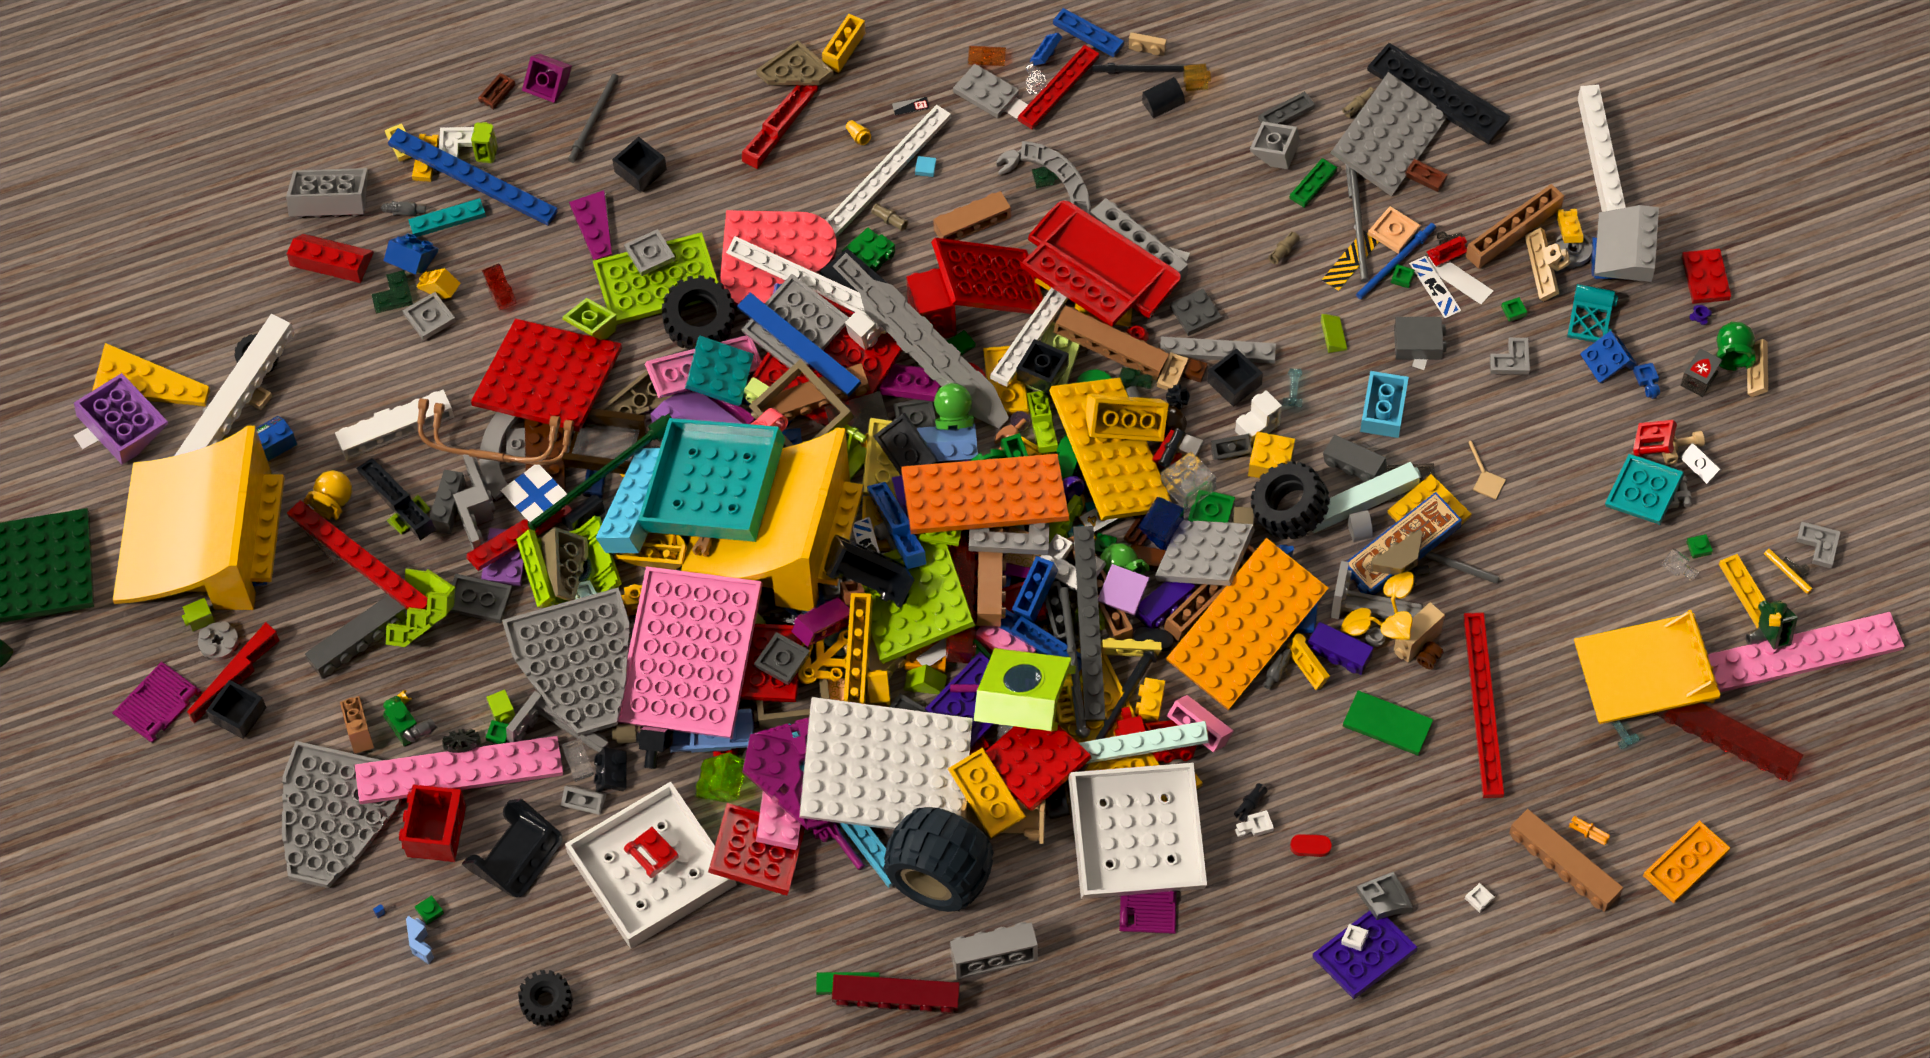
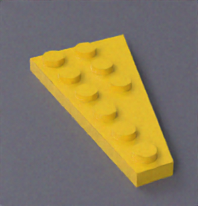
M105 343L93 390L122 373L148 401L206 406L210 393L209 386Z

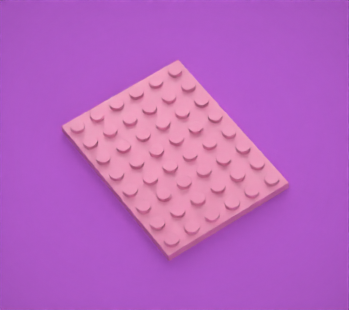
M646 567L627 658L626 687L618 723L643 727L652 726L672 731L732 739L763 583L748 579Z

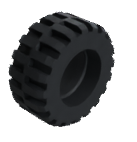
M698 275V278L694 279L693 276H688L686 281H683V279L677 281L676 287L672 285L669 288V294L665 295L664 303L662 304L664 329L673 342L677 341V345L681 348L687 346L688 350L696 347L699 336L723 342L725 337L728 338L730 336L731 329L734 328L735 324L734 300L731 298V293L728 289H724V284L721 282L716 284L715 279L712 277L704 279V275ZM692 301H706L713 305L717 311L715 319L708 325L701 327L691 326L684 322L681 318V310Z
M1295 461L1288 462V464H1277L1278 466L1275 468H1269V472L1263 473L1260 476L1261 480L1256 482L1254 485L1255 491H1252L1251 494L1253 514L1267 532L1280 539H1288V537L1290 539H1297L1300 535L1302 537L1308 535L1307 532L1310 530L1314 531L1317 528L1316 525L1318 523L1321 524L1324 520L1323 516L1327 514L1329 509L1327 505L1330 504L1329 491L1314 469L1306 466L1305 463L1298 462L1296 464ZM1303 490V495L1295 506L1287 510L1277 511V507L1284 496L1293 491Z

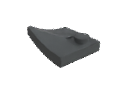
M1394 872L1357 886L1356 892L1376 920L1391 915L1413 912L1411 902Z

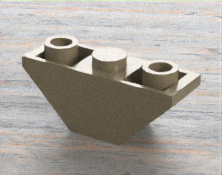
M1421 530L1413 531L1405 537V540L1400 543H1393L1388 548V551L1383 554H1376L1371 561L1372 571L1397 575L1408 572L1418 565L1423 532Z

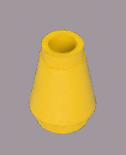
M853 120L846 124V129L857 144L866 145L870 141L871 134L869 129Z

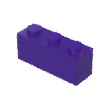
M1164 582L1140 602L1135 616L1146 627L1159 628L1195 592V586L1192 583Z
M1321 622L1318 623L1308 641V647L1314 655L1322 656L1332 664H1339L1349 672L1360 675L1365 670L1373 653L1372 646Z

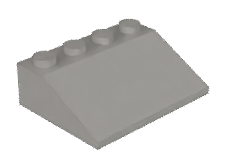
M368 168L293 171L286 195L289 217H321L323 215L337 217L341 215L358 216L364 214Z
M1638 205L1599 212L1594 276L1652 282L1656 261L1659 207Z

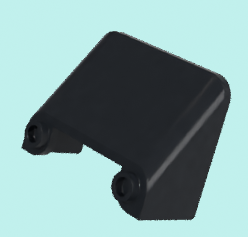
M520 798L509 800L504 806V819L511 825L485 860L479 855H469L462 863L470 872L512 897H521L527 892L563 840L562 834L558 829Z

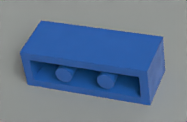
M1038 556L1035 557L1012 608L1015 615L1018 617L1023 616L1032 623H1035L1058 572L1054 562Z

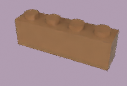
M1001 191L991 193L985 198L972 201L970 204L958 207L952 212L939 215L933 219L934 231L938 238L960 240L1010 219L1011 207Z

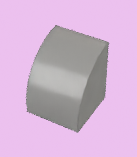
M1368 510L1349 514L1348 529L1353 542L1370 539L1373 536Z

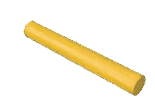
M1771 549L1766 550L1764 555L1806 594L1813 590Z

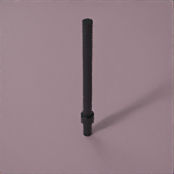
M1108 63V65H1093V72H1108V74H1115V72H1203V64L1115 65V63Z

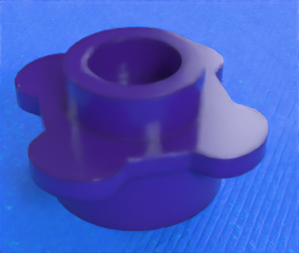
M1704 305L1694 306V312L1689 316L1690 320L1706 325L1708 317L1712 314L1711 310Z

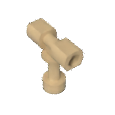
M1696 431L1692 433L1691 437L1680 439L1674 436L1673 453L1665 454L1662 452L1665 464L1672 465L1677 463L1678 455L1676 451H1678L1679 446L1695 443L1698 447L1704 446L1703 432Z

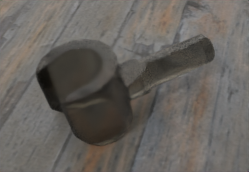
M1441 231L1436 236L1437 239L1444 238L1439 240L1441 245L1459 236L1463 237V234L1447 235L1446 232Z
M1788 557L1783 559L1793 567L1795 573L1801 578L1809 575L1808 571L1810 569L1807 564L1798 566Z

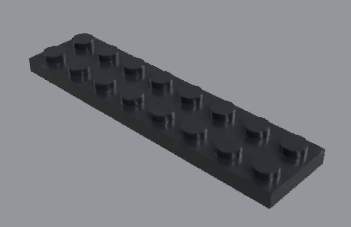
M1388 43L1367 67V71L1382 80L1389 72L1436 105V108L1443 112L1447 120L1488 145L1510 121L1508 114L1391 43Z

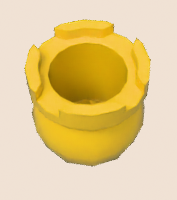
M335 470L323 472L316 479L313 491L308 492L304 503L306 505L310 504L314 508L313 510L323 518L330 520L331 517H334L337 520L342 513L341 507L349 501L352 495V484L349 478L342 472Z

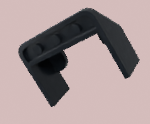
M835 535L831 542L824 567L828 577L837 579L844 576L876 590L880 594L879 598L889 603L892 600L897 607H902L915 580L904 564L839 535Z

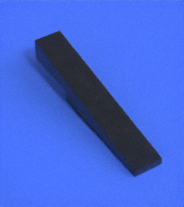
M373 458L356 468L359 474L420 541L436 530L432 520Z

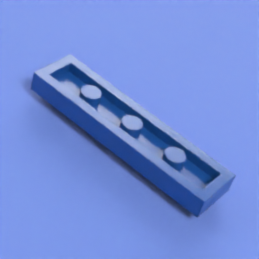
M1064 8L1053 19V25L1112 57H1115L1124 46L1122 39Z

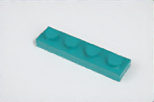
M479 198L408 219L412 234L420 237L484 218L486 214Z

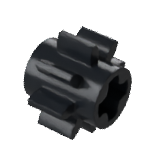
M1180 384L1173 385V388H1168L1166 400L1169 406L1182 409L1183 405H1188L1187 402L1190 399V394L1186 387L1181 388Z

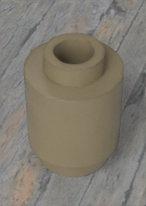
M618 723L616 728H612V740H617V744L636 743L637 732L641 730L640 726Z

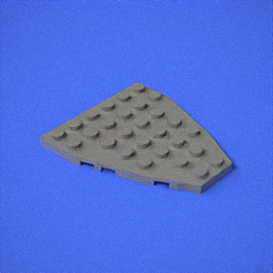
M619 587L502 620L513 659L537 692L542 695V699L548 707L577 736L618 724L626 687L630 629Z
M295 741L282 780V839L285 849V860L287 862V873L290 880L329 888L368 848L398 809L402 799L360 805L355 764L383 760Z

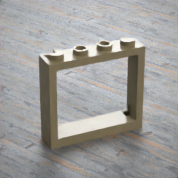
M801 359L749 405L753 411L751 415L757 420L763 414L761 409L802 373L840 413L813 439L827 434L836 428H843L854 418L852 412ZM784 435L785 442L783 448L793 446V444Z
M813 644L811 654H816L815 644ZM822 666L819 670L826 671V666ZM819 679L821 698L829 699L827 679ZM752 700L753 704H757V710H753L755 722L759 721L760 729L775 728L787 723L792 725L795 724V721L808 718L810 715V709L764 714L763 701Z

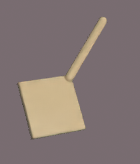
M1469 441L1470 448L1482 472L1473 491L1496 500L1506 479L1485 471L1472 441Z

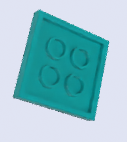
M699 336L685 388L740 406L754 354Z
M1628 454L1605 505L1608 508L1661 525L1684 477L1683 471Z

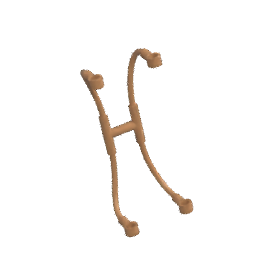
M420 398L418 401V432L424 443L441 451L458 455L465 454L470 457H477L478 459L532 465L554 464L562 460L564 452L567 453L574 426H572L574 421L565 420L563 427V450L559 456L550 460L544 459L551 454L554 443L557 440V432L561 423L559 416H551L549 423V447L543 455L538 457H516L491 451L451 448L445 446L440 441L438 434L445 405L443 403H435L433 428L435 444L428 440L423 432V424H425L426 412L429 408V399Z

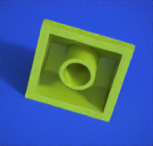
M585 298L562 317V320L600 340H606L616 331V314L588 298Z

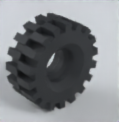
M540 970V975L534 972L532 973L533 978L530 979L527 976L524 979L526 984L522 983L520 985L521 991H518L519 1004L523 1015L526 1016L529 1022L532 1020L535 1025H538L540 1022L542 1027H546V1023L550 1022V1025L553 1026L555 1025V1020H558L560 1023L563 1021V1015L568 1016V1009L572 1008L571 1001H573L568 982L565 978L562 979L561 974L557 973L555 975L554 971L551 970L546 974L545 970ZM546 992L551 993L554 996L551 1004L542 1006L538 1003L539 995Z

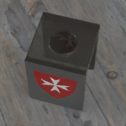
M1699 349L1684 372L1680 386L1703 397L1718 375L1717 368L1721 364L1722 359L1703 349Z

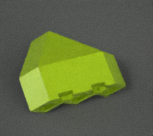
M406 568L405 581L428 598L427 610L409 607L407 609V619L400 625L388 623L386 626L385 644L406 647L436 622L445 617L454 607L455 587L429 569L421 571Z

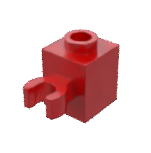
M1130 707L1121 708L1123 720L1117 721V729H1114L1115 736L1146 731L1141 716L1132 717Z

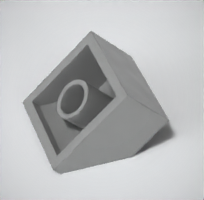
M1262 121L1250 147V152L1270 167L1288 169L1300 144L1297 127Z

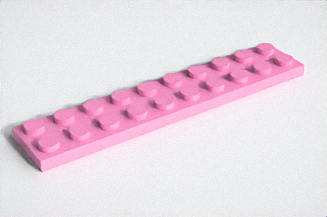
M1887 612L1794 634L1791 645L1775 650L1767 640L1758 645H1746L1708 654L1711 667H1714L1713 673L1721 693L1901 651L1904 648V644L1891 613Z
M558 736L476 747L461 753L447 751L355 764L360 805L407 798V794L412 790L413 784L466 790L563 776Z

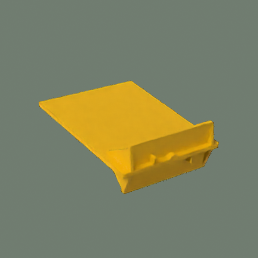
M1688 610V612L1681 616L1574 639L1585 682L1587 683L1599 724L1705 701L1714 703L1715 699L1720 698L1719 688L1713 673L1714 667H1711L1708 653L1692 610Z

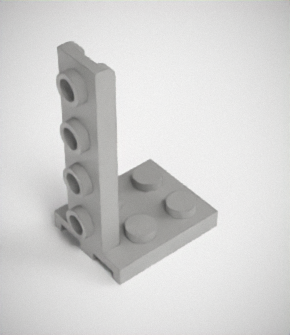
M1341 561L1331 618L1339 619L1340 611L1352 612L1359 608L1370 609L1372 617L1387 619L1389 616H1393L1395 613L1391 598L1349 591L1352 570H1348L1349 562ZM1395 599L1398 612H1409L1412 618L1423 609L1421 604Z
M534 691L506 727L507 743L523 741L529 727L532 728L536 724L537 716L540 714L598 753L604 747L608 748L607 739L601 734L596 735L591 732L577 736L548 707L542 699V695Z

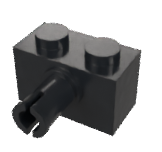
M644 726L637 732L636 743L639 744L640 750H646L645 768H657L658 752H664L670 746L671 730Z

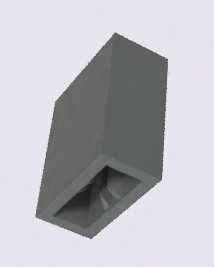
M1395 317V358L1442 360L1443 352H1446L1447 343L1443 341L1446 326L1442 324V317Z

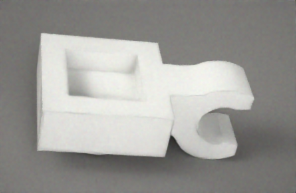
M1266 810L1248 815L1247 822L1236 824L1237 829H1235L1237 837L1245 836L1249 832H1252L1255 837L1273 832L1274 827Z

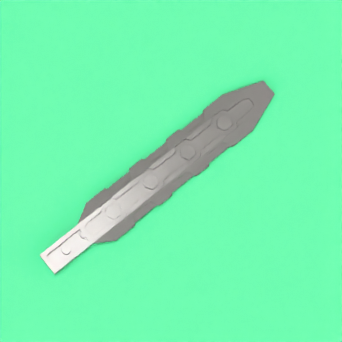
M847 253L833 265L860 293L865 313L878 326L881 325L897 341V345L905 353H909L924 368V372L932 380H936L941 386L948 383H958L970 392L972 408L968 413L969 415L997 428H1000L1009 419L994 386L979 371H976L960 355L961 353L952 344H949L933 328V325L906 301V298L893 285L873 280Z

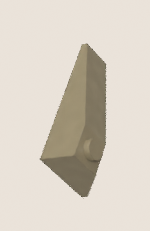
M645 371L599 409L641 414L657 408L664 400L673 395L658 398L649 373Z
M554 527L541 538L542 556L555 596L572 601L575 600L580 583L579 577L583 573V564L588 557V542L586 537Z

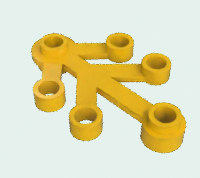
M848 630L842 631L837 638V642L825 653L824 639L815 643L816 661L811 665V658L809 656L798 672V678L802 683L810 684L816 679H831L835 682L841 679L842 671L839 668H833L831 672L820 671L819 669L822 666L844 667L846 669L847 656L844 659L832 657L848 644V639L844 637H848ZM813 645L809 646L810 653L813 649Z

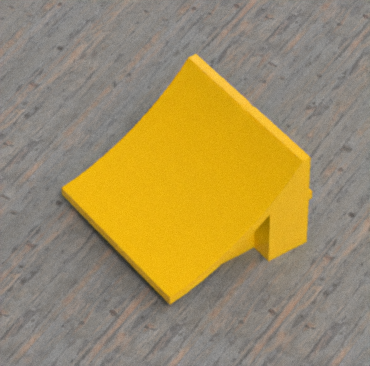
M246 426L236 434L196 451L158 460L133 462L113 595L114 604L146 601L189 591L207 592L214 610H254L256 592L252 582H272L285 480L283 474H271L255 426Z
M836 428L818 438L782 449L756 542L711 538L712 545L707 557H704L701 553L702 550L699 551L698 555H695L692 551L700 537L691 536L681 571L761 581L763 583L762 587L774 589L776 606L810 611L816 607L819 598L818 583L838 585L839 577L832 579L826 575L824 570L827 556L835 535L850 540L864 491V484L850 482L846 429Z

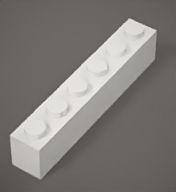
M444 390L436 391L423 397V399H429V408L426 412L423 430L433 426L435 403H443L445 405L441 422L454 418L452 407ZM415 399L403 406H397L388 412L379 413L373 418L362 420L355 425L344 427L335 432L345 459H351L418 432L419 399Z

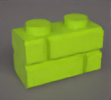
M477 122L474 125L471 137L475 159L477 162L492 164L494 163L498 148L494 127L487 122Z

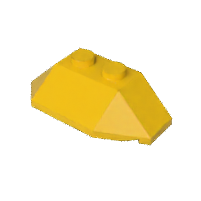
M648 532L639 553H614V559L640 567L676 570L683 565L687 545L682 535Z

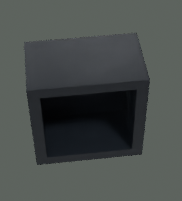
M637 137L612 159L614 172L640 193L667 170L665 157L640 137Z
M1236 348L1208 370L1207 382L1234 407L1262 385L1263 372Z
M228 680L206 712L212 723L244 739L267 707L261 696Z

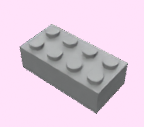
M1020 922L1013 927H999L992 932L986 933L982 931L974 934V936H960L950 941L951 959L957 980L1038 961V944L1032 922Z

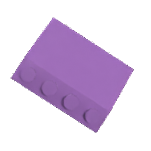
M122 373L74 402L76 416L122 465L136 457L168 424V421Z
M692 390L671 396L651 413L652 423L662 415L666 416L669 414L675 419L743 424L707 396Z

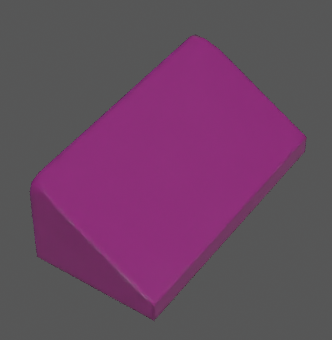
M1006 563V571H1002V575L1012 577V580L1024 582L1030 567Z

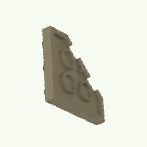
M798 40L756 70L757 76L768 85H821L834 75L830 67Z

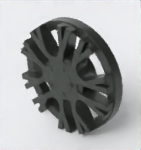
M458 729L457 733L455 731L449 732L450 735L444 736L442 740L444 750L452 753L470 751L481 743L479 733L473 729L465 732L464 729Z

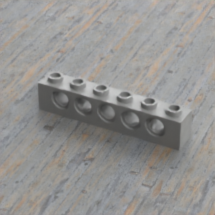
M1105 198L1090 211V215L1161 261L1170 264L1169 266L1180 273V281L1187 275L1188 264L1185 259L1179 258L1174 254L1170 247L1163 245L1155 235L1147 232L1143 225L1137 224L1128 213L1121 211L1114 202H1110Z

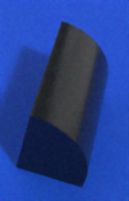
M1173 77L1144 91L1142 103L1154 119L1185 104V97L1178 81Z
M593 494L562 518V522L570 531L580 528L593 516H601L605 513L603 500Z

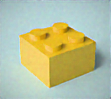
M1257 432L1249 463L1248 476L1260 478L1263 473L1269 472V468H1275L1280 463L1288 464V462H1291L1295 439Z

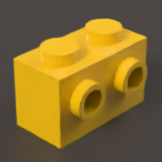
M1145 677L1144 685L1140 684L1138 696L1142 698L1141 703L1137 702L1135 714L1142 717L1143 724L1159 722L1165 691L1164 680Z

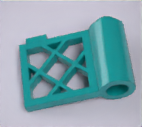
M1577 284L1567 337L1596 342L1601 337H1595L1591 333L1592 330L1599 327L1603 332V336L1612 331V329H1608L1612 306L1616 307L1618 295H1614L1615 291ZM1576 308H1584L1588 314L1580 318L1576 313ZM1598 311L1606 312V318L1600 322L1594 315ZM1591 316L1596 324L1588 328L1583 321ZM1579 323L1585 330L1580 334L1572 332L1573 327Z

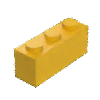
M848 14L822 52V61L833 71L838 73L841 71L866 34L865 20Z

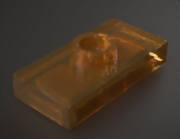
M969 46L968 64L1005 66L1006 47Z

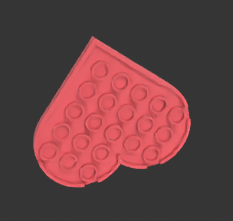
M726 210L721 283L724 284V289H728L731 293L735 306L750 292L765 304L773 295L775 284H783L785 280L728 255L726 252L734 236L820 274L819 272L833 261L836 255L837 242L834 230L826 220L808 212Z

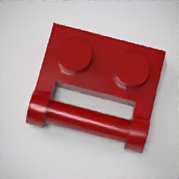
M1675 420L1639 423L1633 448L1634 455L1639 457L1650 453H1673V441L1677 427ZM1664 441L1663 445L1643 446L1644 443Z
M650 827L634 841L627 843L623 849L627 854H631L646 870V874L650 878L655 877L679 858L678 853L653 827ZM642 847L657 864L652 865L637 849Z

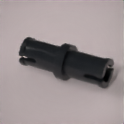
M1176 428L1169 443L1165 444V451L1158 461L1162 467L1169 468L1175 455L1179 453V447L1186 436L1184 431Z
M1257 783L1251 793L1243 798V803L1234 812L1236 818L1243 813L1239 818L1240 821L1246 820L1250 812L1258 807V802L1268 792L1265 786L1259 792L1263 786L1262 784Z

